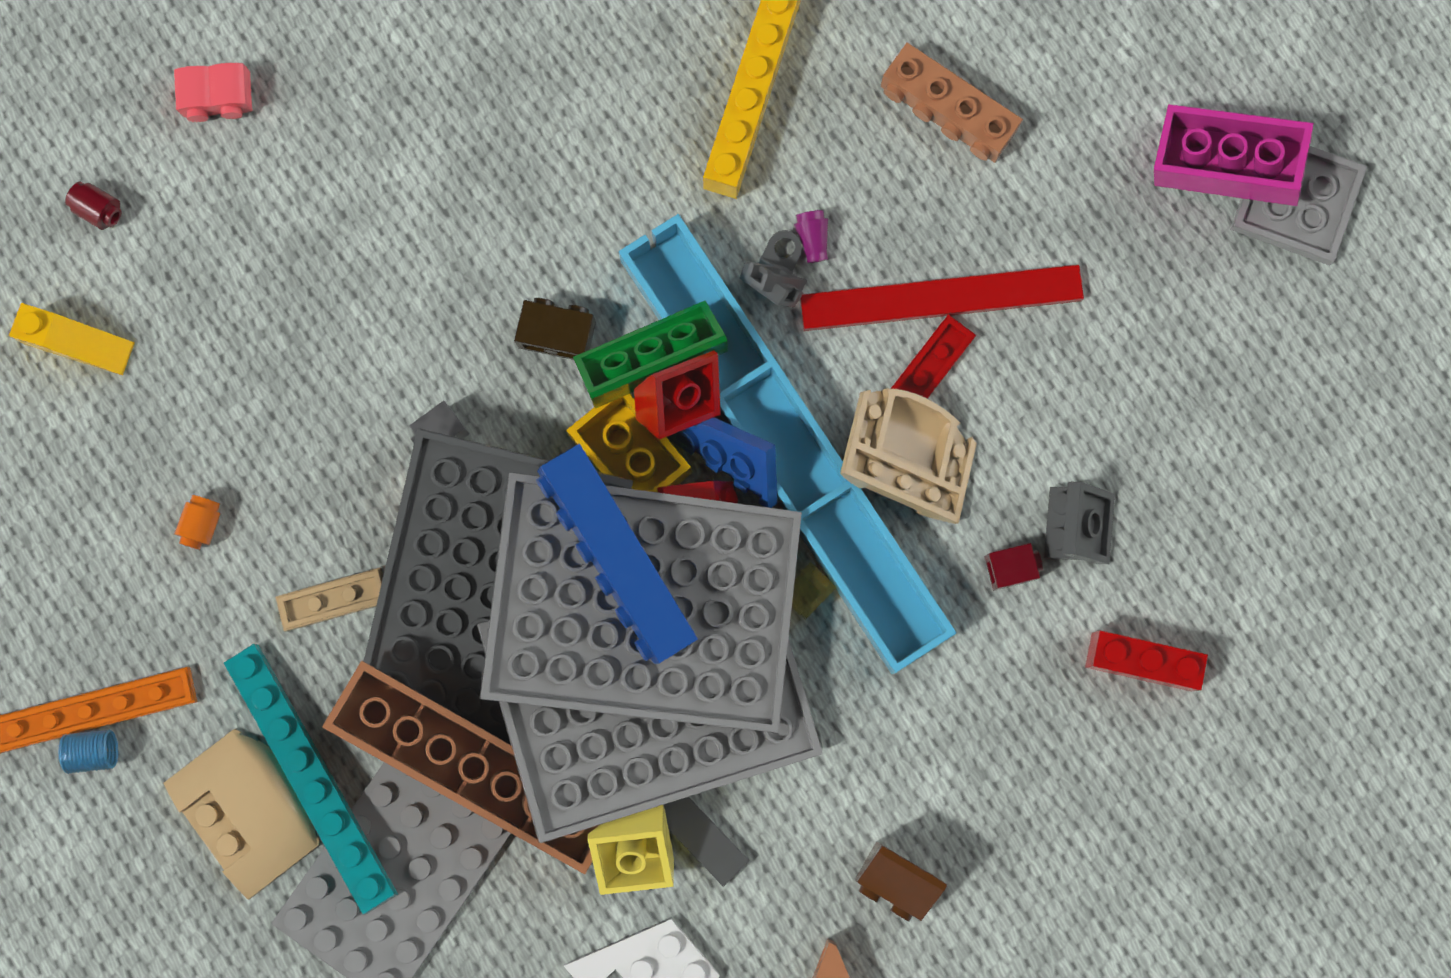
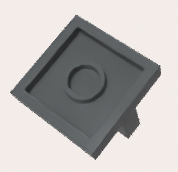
M1068 482L1067 487H1050L1044 558L1084 560L1094 564L1109 565L1115 494L1083 482Z

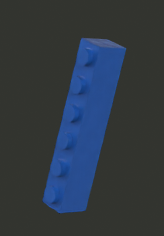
M580 443L540 466L537 470L540 477L536 479L539 488L547 499L552 496L560 509L556 511L559 521L566 531L570 529L574 531L580 541L575 544L579 554L587 564L591 561L599 573L595 577L599 587L606 596L612 594L619 606L615 609V612L626 629L631 626L637 635L638 640L634 643L645 661L651 659L654 664H659L698 640Z

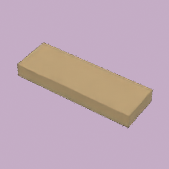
M376 568L276 596L284 632L376 607L383 579L382 569Z

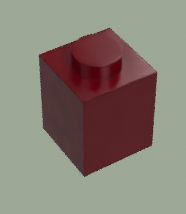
M1031 543L988 553L984 556L993 591L1036 581L1040 578L1039 572L1043 571L1041 556L1038 550L1033 551Z

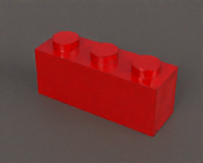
M1099 630L1092 632L1085 668L1191 692L1201 691L1208 654Z

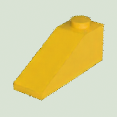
M24 303L20 304L9 333L11 338L24 345L122 376L134 346V342Z

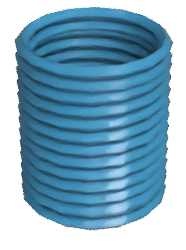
M110 729L64 734L60 739L58 750L61 768L67 774L113 769L118 761L116 735Z

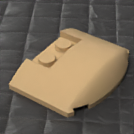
M886 388L875 392L867 390L860 392L840 474L859 489H870L917 510V514L957 524L960 520L977 443L973 437L968 438L965 442V438L957 428L960 422L947 410L925 397L899 389Z
M233 729L166 780L164 786L179 813L182 812L222 866L224 875L249 900L320 845V837L315 838V828L271 748L261 741L241 735L242 731Z

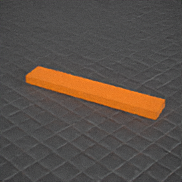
M190 667L0 715V754L59 739L64 734L81 733L197 703Z

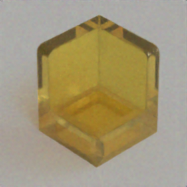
M811 562L794 581L792 608L804 620L837 588Z

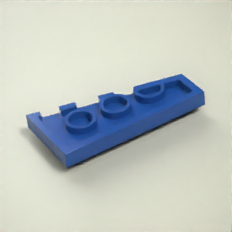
M711 418L667 436L668 439L690 455L695 452L700 454L706 462V466L714 472L718 473L722 470L735 479L733 485L743 493L750 490L759 496V504L763 507L772 508L778 503L775 444L717 418Z

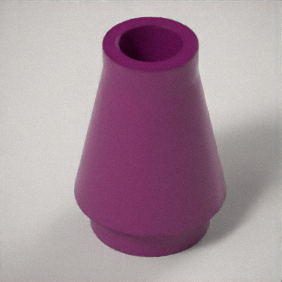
M824 210L797 214V223L794 226L801 240L807 263L828 260V218L824 217Z

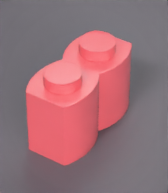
M220 63L211 66H187L174 69L176 110L183 117L187 118L188 121L204 122L208 120V116L218 114L226 119H238L243 116V113L252 112L250 71L243 63Z

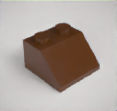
M877 841L855 878V881L861 885L858 890L860 893L875 902H878L880 897L893 904L890 911L910 922L912 916L922 921L947 887V884Z

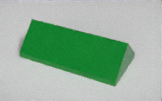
M702 301L576 355L573 359L596 409L633 393L634 389L652 374L713 350L718 353V356L728 352V340L707 302Z

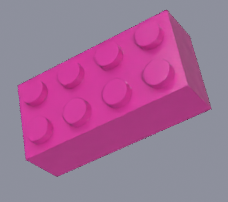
M1168 104L1154 165V185L1298 206L1314 123Z

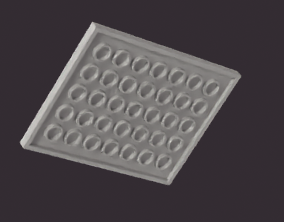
M516 473L508 474L480 699L779 733L802 512L606 486L698 640L663 662L654 664L651 659L645 661L634 643L638 640L637 635L631 626L626 629L615 612V609L619 607L612 594L606 596L595 579L599 575L592 561L587 564L579 554L575 544L580 541L572 529L566 531L559 521L556 511L560 508L552 496L548 499L545 497L536 481L539 477Z
M490 621L477 624L485 653ZM789 638L779 733L499 701L539 843L823 754Z

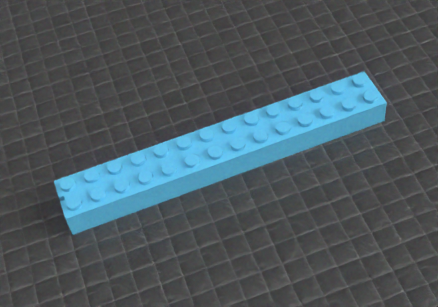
M677 214L651 230L656 247L651 249L649 239L646 235H643L618 251L620 261L658 320L702 301L707 302L728 340V352L718 356L721 416L726 423L775 444L777 501L783 510L802 512L800 536L890 673L895 674L955 635L956 631L862 489L851 484L840 474L843 464L842 459L680 215Z

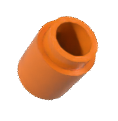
M192 495L190 502H186L174 533V535L181 537L179 544L197 550L201 549L202 544L209 546L221 514L218 512L220 503Z

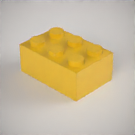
M631 394L596 409L594 407L566 430L576 445L580 443L598 472L633 480L632 489L657 492V487L678 485L692 474L691 466L667 437L659 440L636 420L635 400Z

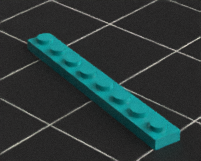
M252 644L225 661L224 665L362 914L370 913L398 895L260 646Z

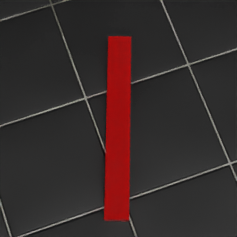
M1070 265L803 294L800 298L803 330L813 331L942 317L948 314L952 316L1081 302L1084 299L1080 266Z

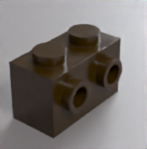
M534 298L533 302L523 300L514 339L518 349L574 360V356L590 350L596 321L594 315L589 314V309L578 305H569L568 309L554 306L555 303L544 298Z

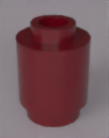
M76 182L69 189L65 198V204L70 207L73 214L100 230L116 225L122 214L120 201L91 183Z

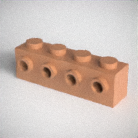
M907 42L882 78L881 87L889 99L896 103L903 101L913 108L912 112L924 122L933 121L942 127L941 131L946 137L953 141L960 139L970 146V151L977 158L984 161L990 159L994 163L1018 131L1023 120Z

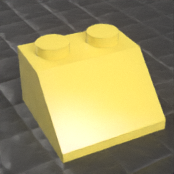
M664 805L600 824L588 834V844L600 895L674 887V855Z

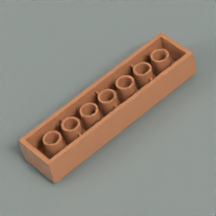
M364 661L360 662L322 727L579 872L586 874L592 863L588 834L599 825L539 843L512 746Z

